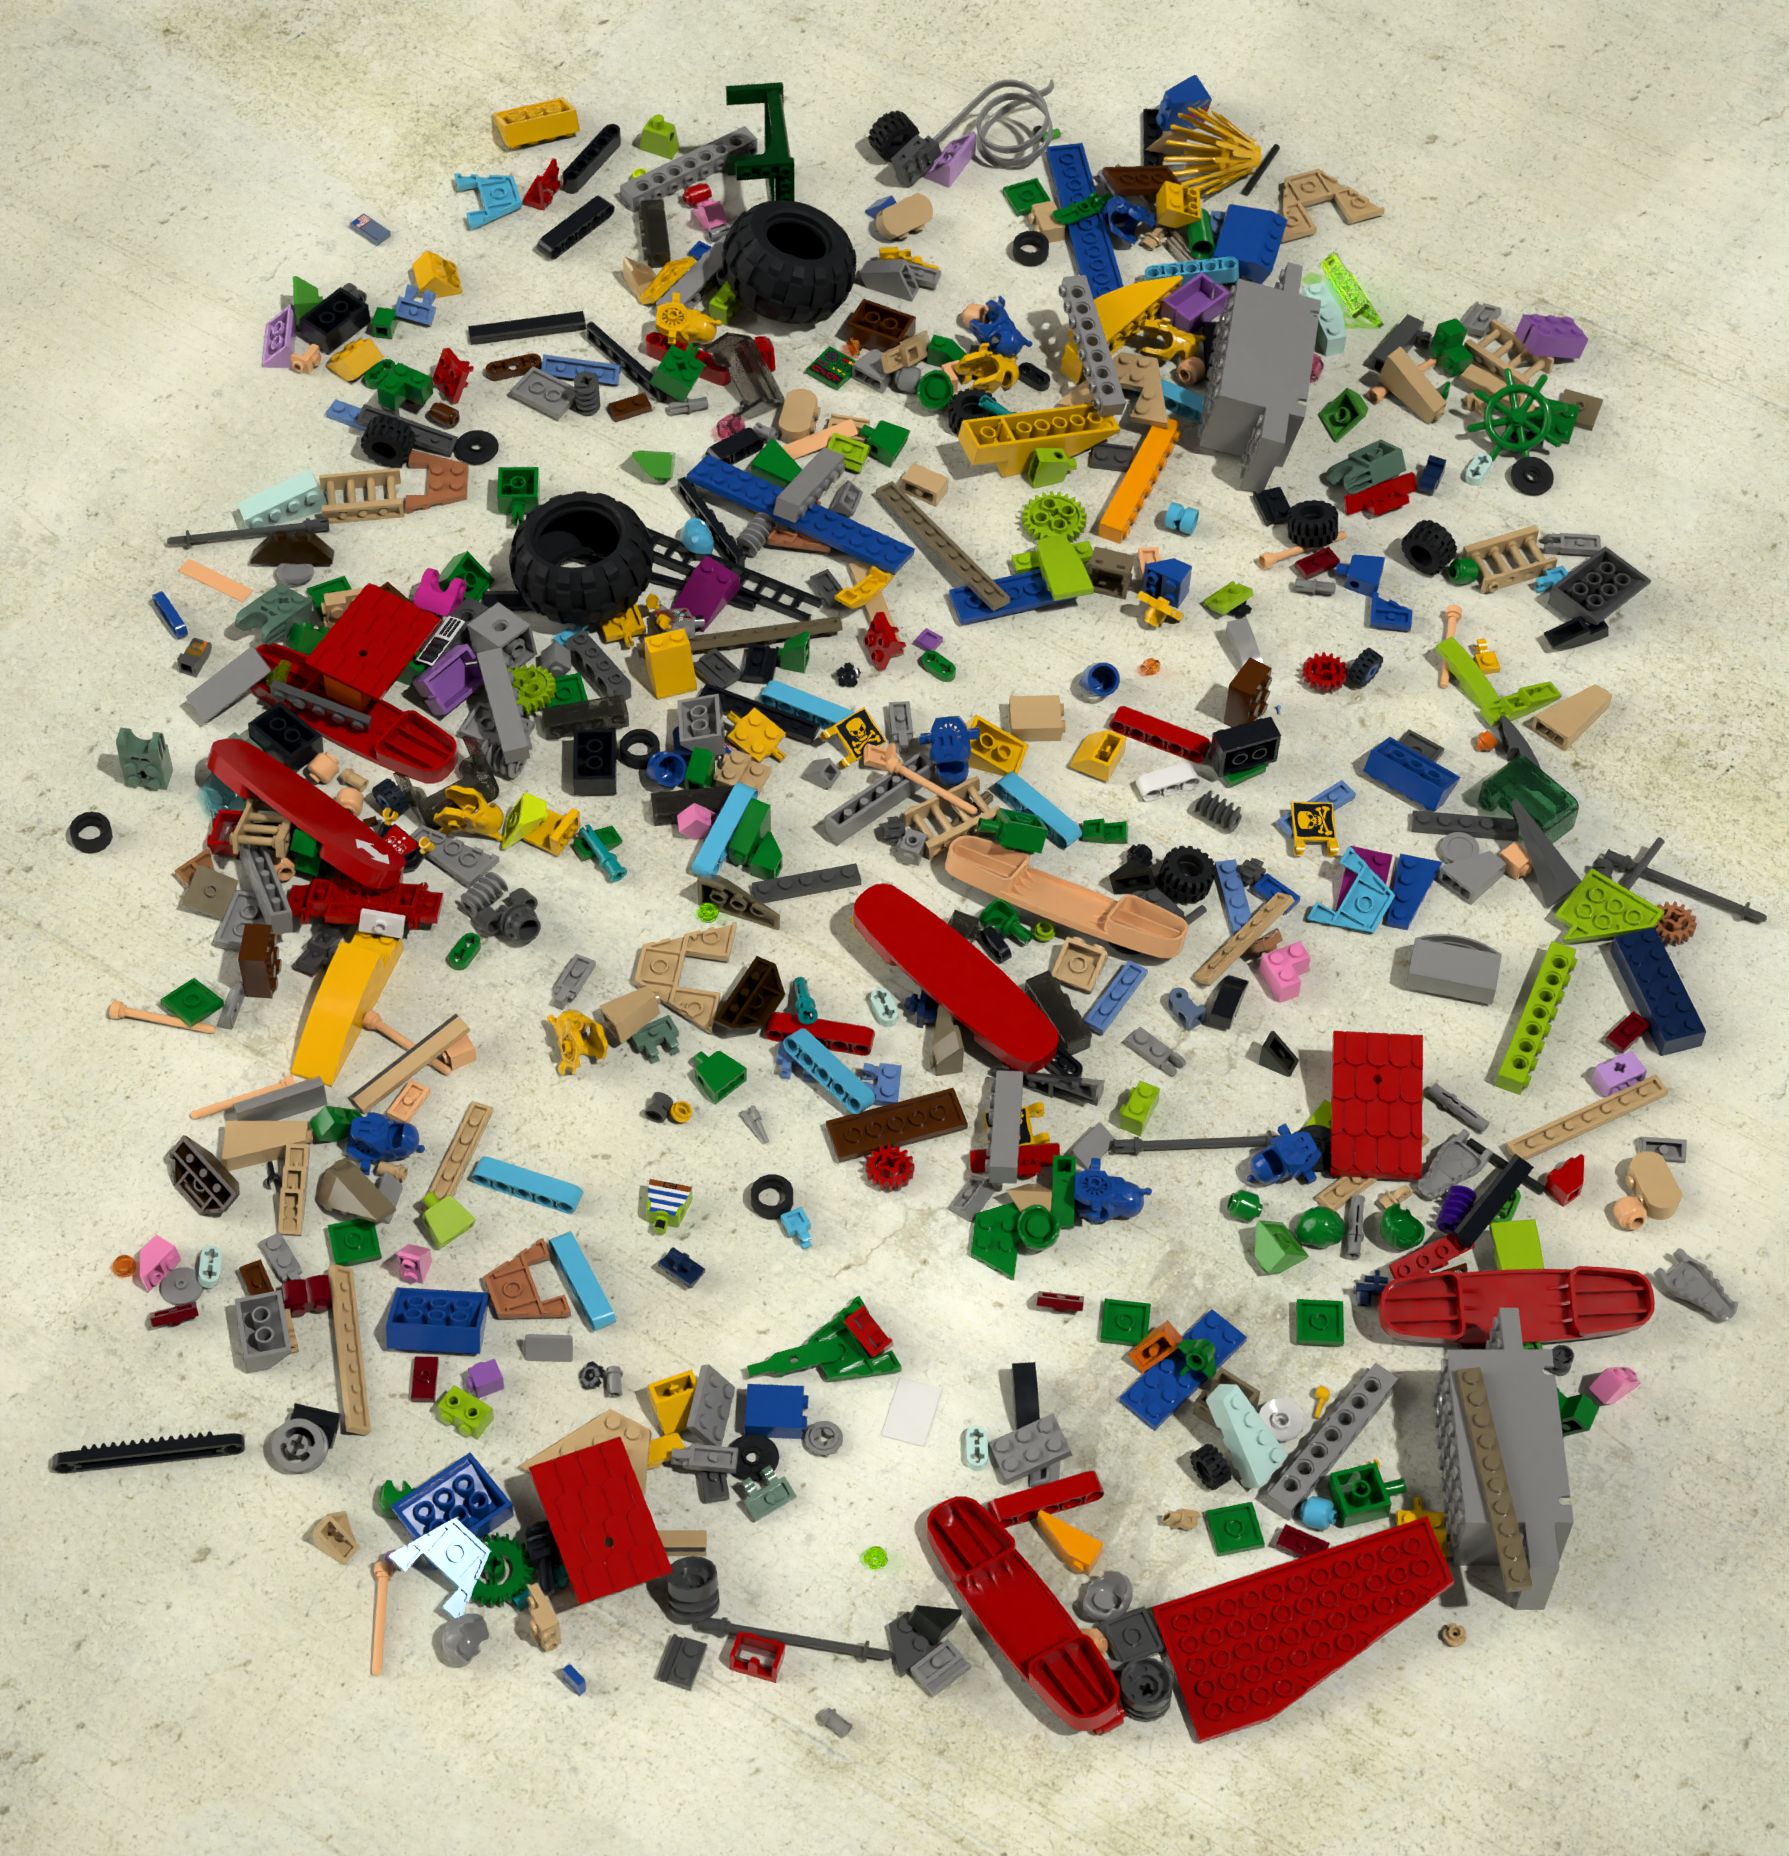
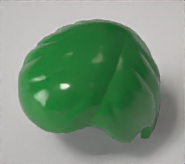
M933 370L926 373L921 378L917 388L919 403L924 408L932 411H938L946 407L954 394V387L949 375L941 370Z
M1399 1203L1392 1204L1386 1208L1380 1223V1234L1383 1240L1392 1248L1398 1250H1409L1418 1246L1425 1236L1423 1224L1411 1215L1409 1209H1400Z
M1031 1205L1020 1214L1017 1230L1022 1243L1026 1247L1040 1251L1046 1250L1056 1243L1060 1233V1224L1057 1216L1048 1211L1046 1207Z
M1317 1206L1306 1210L1300 1215L1296 1223V1235L1299 1241L1305 1245H1313L1318 1248H1328L1334 1243L1338 1244L1345 1234V1224L1341 1216L1333 1209L1325 1206Z

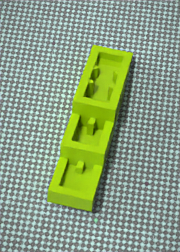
M1453 636L1436 645L1435 651L1448 663L1447 669L1460 681L1459 687L1480 709L1483 706L1497 704L1500 701L1499 696L1481 669Z
M1551 681L1520 688L1517 694L1501 697L1497 704L1483 706L1479 713L1493 727L1499 724L1501 715H1505L1510 721L1521 718L1560 699L1562 694Z

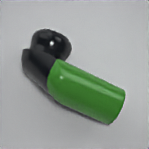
M1035 126L1033 128V136L1042 126ZM1058 128L1053 130L1052 140L1061 137V132ZM1045 132L1040 140L1045 141L1048 132Z

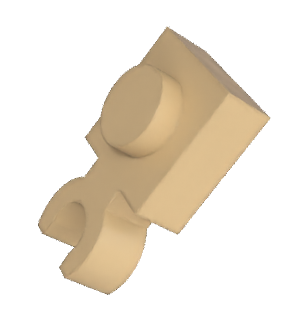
M285 1309L292 1353L298 1352L299 1349L290 1309Z

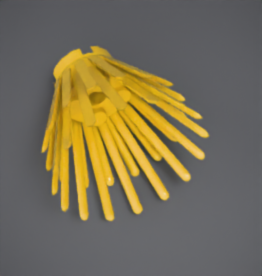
M1188 107L1190 112L1211 123L1213 127L1185 114H1178L1180 118L1193 123L1195 127L1219 138L1177 125L1170 126L1172 130L1188 134V140L1207 145L1167 140L1166 145L1195 150H1185L1184 154L1188 156L1165 157V162H1213L1187 165L1185 170L1174 171L1173 174L1175 176L1221 170L1181 182L1182 186L1217 178L1193 187L1196 190L1203 191L1215 186L1207 190L1204 194L1206 195L1223 188L1244 175L1254 174L1255 172L1251 171L1254 167H1259L1261 147L1256 146L1254 143L1257 140L1246 136L1221 114L1219 116L1216 112L1211 111L1212 115L1199 107L1198 110L1200 112Z

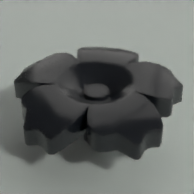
M1246 600L1229 611L1228 614L1241 619L1246 617V614H1250L1252 608L1246 605Z
M849 662L844 664V668L840 667L837 669L835 675L840 677L838 678L840 686L845 687L848 682L849 687H855L858 684L856 679L859 678L861 672L859 668L854 669V665Z
M591 1361L587 1363L586 1368L584 1367L580 1371L579 1378L582 1379L581 1384L584 1389L589 1390L590 1386L595 1388L602 1384L599 1378L603 1377L605 1371L603 1366H598V1364Z

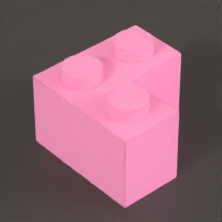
M1301 941L1269 952L1261 957L1259 971L1279 1003L1299 996L1301 986L1299 975L1308 972L1311 957Z

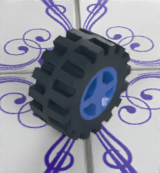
M1371 648L1363 650L1358 658L1354 660V664L1351 665L1348 678L1359 686L1365 687L1379 672L1384 658Z
M386 778L372 788L373 796L380 805L379 807L383 810L385 808L391 809L389 817L392 816L394 811L400 816L409 809V803L403 791L391 779Z

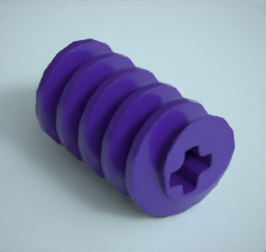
M1460 1185L1449 1188L1442 1209L1439 1212V1217L1436 1220V1225L1440 1231L1445 1234L1452 1233L1468 1214L1477 1197L1472 1189Z

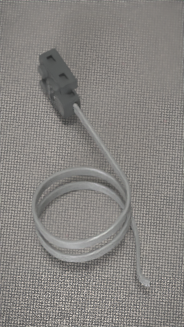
M1051 79L1049 85L1039 91L1031 85L1018 80H1001L991 84L933 139L930 136L923 139L917 134L891 158L898 181L907 188L916 183L924 173L930 170L934 161L942 154L938 143L989 94L1004 87L1021 88L1030 92V94L1005 93L995 97L983 107L976 123L983 151L992 161L1004 166H1020L1035 160L1048 148L1053 137L1052 121L1047 104L1043 98L1053 91V80ZM1013 100L996 111L986 121L981 131L982 121L993 107L1004 101ZM1028 102L1034 105L1045 115V120L1040 130L1024 143L1014 146H1000L991 143L985 138L989 128L1001 116ZM1049 125L1048 135L1043 144L1025 157L1005 159L992 154L986 148L987 146L993 151L1006 154L1024 151L1043 137Z

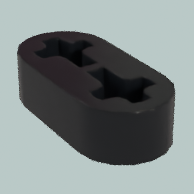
M1028 362L1018 366L1019 379L1037 391L1042 392L1049 389L1050 376L1046 372Z
M988 926L980 931L983 943L1000 963L1012 957L1010 948L992 926Z

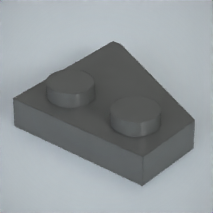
M909 1611L889 1624L894 1657L896 1658L897 1671L900 1678L908 1673L913 1665L938 1647L937 1645L934 1646L908 1624V1618L911 1615Z

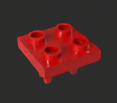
M443 348L432 380L451 404L459 402L463 388L468 386L466 380L469 372H472L474 367L469 366V361H460L450 348Z
M876 612L863 640L877 670H885L891 656L903 653L902 648L906 647L905 642L897 640L895 633H898L899 630L897 627L890 626L884 612Z

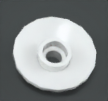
M1283 1398L1272 1399L1266 1402L1259 1412V1416L1277 1441H1290L1298 1437L1303 1431L1305 1424L1304 1413L1291 1400ZM1277 1422H1283L1285 1425H1278Z

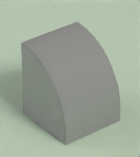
M830 758L813 760L803 773V776L816 786L831 788L841 772Z

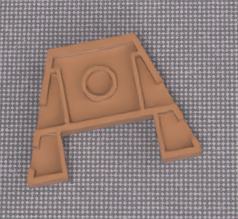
M415 450L411 451L409 455V469H429L427 495H406V514L413 513V510L419 508L423 510L430 509V506L440 503L443 506L467 500L468 464Z
M816 500L814 502L821 506V502L819 500ZM777 527L774 528L767 538V544L829 553L833 549V547L801 532L796 531L793 534Z
M544 1238L536 1241V1244L531 1248H525L519 1252L520 1255L510 1262L507 1260L484 1276V1281L498 1319L571 1316V1310L565 1294L541 1301L528 1266L550 1260V1254Z

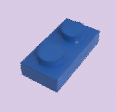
M1268 873L1253 886V891L1266 901H1269L1277 892L1292 895L1295 902L1284 912L1285 914L1300 902L1301 896Z

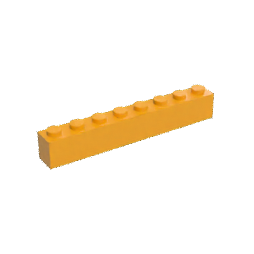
M1167 418L1168 428L1151 427L1099 523L1098 537L1121 544L1124 537H1128L1131 524H1135L1139 509L1142 510L1145 505V497L1150 496L1152 492L1153 482L1158 481L1160 469L1165 468L1167 456L1172 455L1175 441L1178 442L1180 440L1182 431L1179 430V421Z

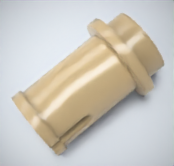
M351 768L344 769L340 776L344 784H350L361 792L367 788L369 783L368 779L354 773V770Z
M380 1161L377 1168L378 1175H384V1172L387 1171L399 1182L401 1180L404 1181L408 1174V1168L403 1164L398 1166Z

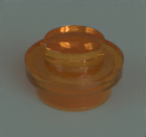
M851 337L849 338L850 341L846 342V345L852 356H859V351L862 350L858 339L854 340Z
M1149 658L1143 661L1140 669L1144 672V675L1150 676L1160 671L1161 664L1159 660Z
M128 1255L118 1256L113 1263V1271L119 1277L131 1276L136 1270L135 1260Z

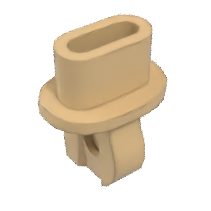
M1159 225L1153 233L1146 232L1145 238L1141 243L1150 250H1153L1156 246H1161L1162 238L1168 233L1166 227Z
M1474 393L1466 395L1464 401L1467 408L1475 411L1483 418L1487 404L1474 396Z
M1404 1185L1393 1194L1386 1190L1385 1195L1378 1201L1386 1210L1392 1204H1400L1409 1198L1413 1192L1407 1185Z
M1189 1509L1168 1511L1163 1515L1162 1522L1171 1525L1172 1529L1180 1527L1187 1531L1192 1530L1198 1525L1199 1512Z

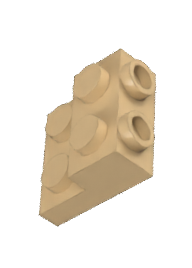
M363 588L324 594L325 602L321 603L323 615H327L323 617L325 628L331 629Z
M732 749L730 754L726 753L724 755L723 767L716 770L714 780L716 781V790L730 795L735 784L741 782L757 789L759 796L771 774V767L752 761V755Z
M1074 936L1073 939L1066 937L1051 973V978L1092 993L1108 959V953L1103 946L1098 944L1091 946L1085 944L1086 941Z
M535 1583L528 1587L530 1596L527 1597L530 1605L528 1610L532 1619L529 1621L532 1629L530 1634L536 1645L540 1644L544 1652H550L562 1643L560 1624L538 1583Z

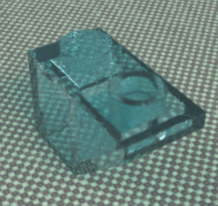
M214 773L210 774L202 786L204 800L213 822V819L217 817L219 809L227 810L231 801L233 802L236 799L237 794Z

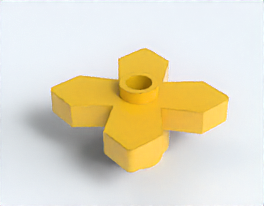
M1140 590L1136 597L1149 604L1144 614L1146 615L1144 621L1157 628L1160 624H1163L1167 615L1180 622L1185 615L1168 606L1170 602L1160 596L1158 599H1155Z

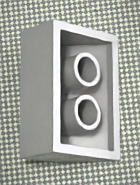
M719 694L677 700L680 745L691 751L694 750L695 746L707 749L714 753L715 756L726 754L723 710Z
M281 1290L235 1299L247 1373L270 1369L292 1353Z

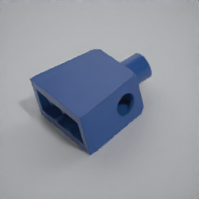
M1353 555L1350 565L1337 564L1335 575L1347 577L1346 589L1372 598L1373 592L1378 591L1385 557Z

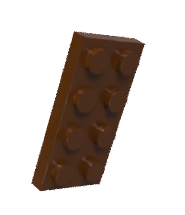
M1168 166L1104 167L1102 170V175L1118 196L1157 195L1165 181L1181 185Z

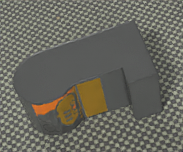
M193 638L189 648L177 658L179 672L196 678L211 653L212 644L198 638ZM187 665L191 666L192 670L187 669Z

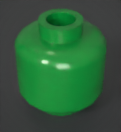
M1470 557L1455 559L1448 568L1450 579L1458 585L1474 582L1479 574L1478 564Z
M1244 1190L1232 1193L1227 1204V1210H1230V1215L1233 1218L1246 1222H1251L1255 1217H1259L1263 1208L1258 1195Z

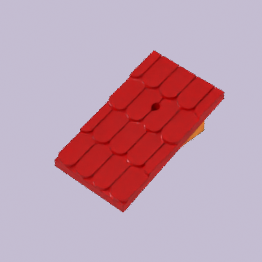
M368 583L356 599L351 602L336 624L332 626L323 640L318 643L304 663L305 666L324 675L326 695L363 713L371 699L378 702L381 701L440 625L442 619L413 603L399 598L395 594L381 589L377 585Z
M1333 1031L1330 1176L1400 1180L1421 1179L1423 1035Z
M620 1436L528 1467L579 1605L673 1572ZM606 1538L610 1539L611 1547H607L604 1544Z

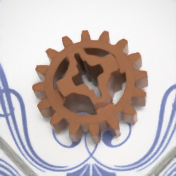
M1668 901L1665 902L1664 907L1661 904L1657 905L1658 908L1665 911L1663 918L1655 927L1658 935L1661 937V941L1663 942L1666 939L1669 945L1673 941H1676L1678 945H1680L1681 940L1688 942L1689 937H1693L1697 926L1695 922L1696 916L1691 915L1692 910H1685L1684 904L1680 907L1677 906L1675 901L1673 905H1670Z

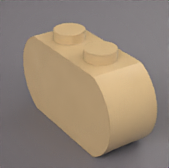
M916 193L879 211L876 216V227L883 237L891 240L899 237V240L910 235L909 231L914 229L917 232L925 228L924 224L929 222L933 215L932 204L926 196Z
M795 389L787 393L779 419V438L784 443L789 444L815 433L817 425L815 420L820 417L821 407H818V398L813 392L806 389Z
M1651 1151L1636 1154L1632 1158L1626 1174L1628 1188L1633 1190L1635 1197L1645 1207L1648 1217L1656 1220H1665L1672 1217L1678 1209L1682 1192L1663 1156Z

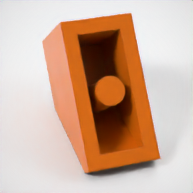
M1167 1320L1150 1332L1128 1356L1140 1371L1144 1373L1177 1350V1345L1182 1341V1336Z

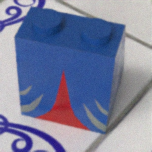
M1193 75L1165 91L1159 113L1156 117L1157 124L1163 132L1175 131L1170 128L1171 125L1187 129L1197 128L1193 123L1178 116L1179 113L1202 123L1205 122L1204 119L1188 110V107H1191L1200 112L1198 110L1199 107L1208 113L1212 100L1197 75Z

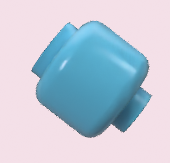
M1312 1496L1302 1504L1300 1517L1308 1527L1326 1530L1331 1524L1334 1525L1337 1520L1338 1512L1335 1511L1331 1500Z

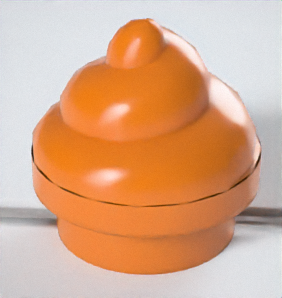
M1488 730L1484 733L1481 732L1476 742V750H1493L1498 742Z

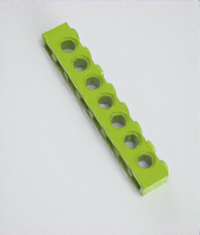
M1551 941L1498 1073L1495 1087L1521 1095L1523 1087L1528 1088L1532 1077L1528 1074L1530 1070L1535 1071L1538 1059L1535 1058L1536 1054L1542 1053L1545 1044L1542 1041L1543 1036L1548 1037L1552 1026L1549 1024V1021H1554L1558 1012V1008L1555 1007L1556 1003L1561 1004L1565 994L1562 988L1563 986L1568 987L1571 975L1568 974L1569 970L1574 971L1578 959L1574 958L1575 948Z

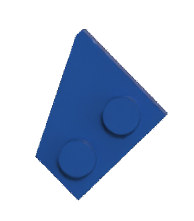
M1373 592L1370 627L1411 631L1413 610L1400 606L1391 599L1386 601L1379 597V593Z

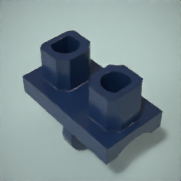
M921 990L920 999H918L917 994L913 993L911 997L904 1000L903 1005L909 1010L908 1013L910 1015H914L915 1011H918L917 1028H923L924 1023H936L938 1009L927 1008V1005L938 1006L939 1004L926 992Z
M674 1247L658 1262L660 1268L683 1282L689 1288H692L705 1273V1268L690 1259L687 1253H681Z
M1374 1270L1373 1276L1365 1275L1364 1282L1373 1284L1356 1283L1353 1294H1356L1357 1305L1370 1306L1371 1295L1380 1296L1386 1285H1379V1283L1388 1284V1277H1380V1271Z

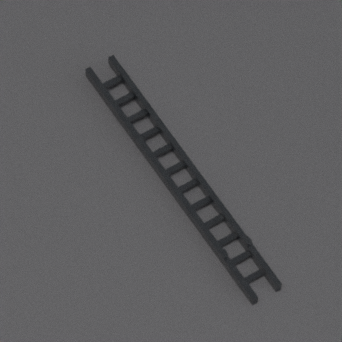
M647 528L651 536L653 549L658 543L669 547L665 555L653 550L654 562L691 576L695 567L689 565L691 560L696 558L702 561L707 555L738 576H741V588L736 595L757 599V604L799 621L811 620V614L797 609L802 602L820 608L822 605V598L716 555L693 553L681 541ZM676 550L687 554L683 562L671 558ZM747 579L759 584L755 591L743 587ZM765 587L777 591L773 599L761 594ZM783 594L795 598L791 606L779 602Z

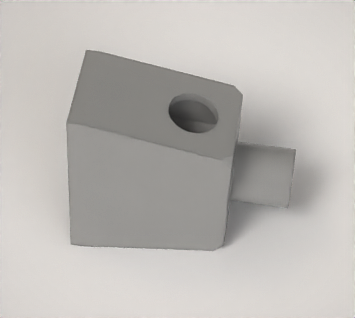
M872 349L852 364V378L883 394L894 378L896 370L891 373H884L880 355L883 352Z

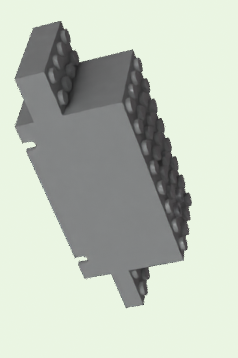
M1290 262L1287 263L1285 269H1281L1279 275L1280 282H1276L1274 288L1239 278L1236 285H1232L1229 293L1231 298L1226 299L1224 305L1225 312H1221L1220 324H1216L1214 330L1216 338H1214L1211 347L1214 353H1211L1209 364H1212V367H1209L1207 373L1209 381H1207L1204 390L1207 396L1204 397L1202 403L1205 411L1201 413L1200 422H1202V425H1200L1197 437H1200L1199 446L1241 456L1243 467H1241L1238 479H1241L1240 487L1260 493L1262 490H1265L1274 467H1283L1305 418L1306 405L1299 404L1297 401L1306 402L1308 398L1319 321L1318 317L1312 316L1310 313L1319 314L1321 300L1299 295L1303 266Z
M1499 1308L1497 1317L1493 1318V1328H1490V1340L1486 1341V1349L1447 1350L1445 1359H1441V1370H1438V1381H1435V1393H1432L1431 1396L1432 1407H1436L1437 1413L1434 1414V1427L1438 1428L1439 1435H1436V1448L1441 1451V1456L1438 1457V1468L1443 1470L1440 1488L1441 1492H1445L1446 1498L1443 1499V1512L1447 1513L1448 1520L1445 1521L1446 1535L1450 1536V1542L1447 1544L1448 1557H1452L1453 1566H1500L1456 1378L1457 1369L1480 1367L1532 1581L1531 1590L1510 1592V1600L1514 1601L1515 1610H1544L1560 1568L1559 1561L1574 1523L1572 1505H1563L1559 1502L1560 1498H1570L1556 1378L1555 1375H1547L1543 1372V1369L1554 1368L1552 1349H1523L1519 1309Z

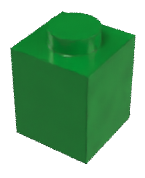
M376 308L371 323L373 337L392 340L398 323L396 309Z

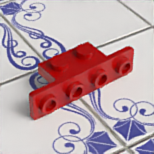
M1410 472L1371 486L1356 494L1344 496L1346 514L1351 515L1365 509L1373 515L1379 516L1383 515L1386 511L1399 509L1403 505L1410 503L1407 494L1417 490L1415 474Z
M1059 1143L1019 1146L1017 1175L1033 1177L1036 1173H1041V1167L1052 1166L1053 1155H1060ZM987 1149L970 1150V1169L972 1173L985 1172L986 1159H990V1157H986Z
M1450 1233L1389 1264V1269L1394 1280L1428 1274L1429 1270L1433 1268L1440 1269L1447 1266L1449 1260L1473 1249L1475 1245L1473 1244L1468 1249L1450 1236L1452 1234Z

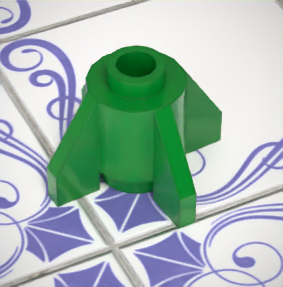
M1202 1338L1198 1340L1183 1339L1177 1347L1186 1354L1187 1364L1179 1374L1184 1376L1191 1368L1194 1370L1203 1369V1372L1212 1379L1217 1372L1214 1357L1216 1353L1215 1345L1211 1341Z

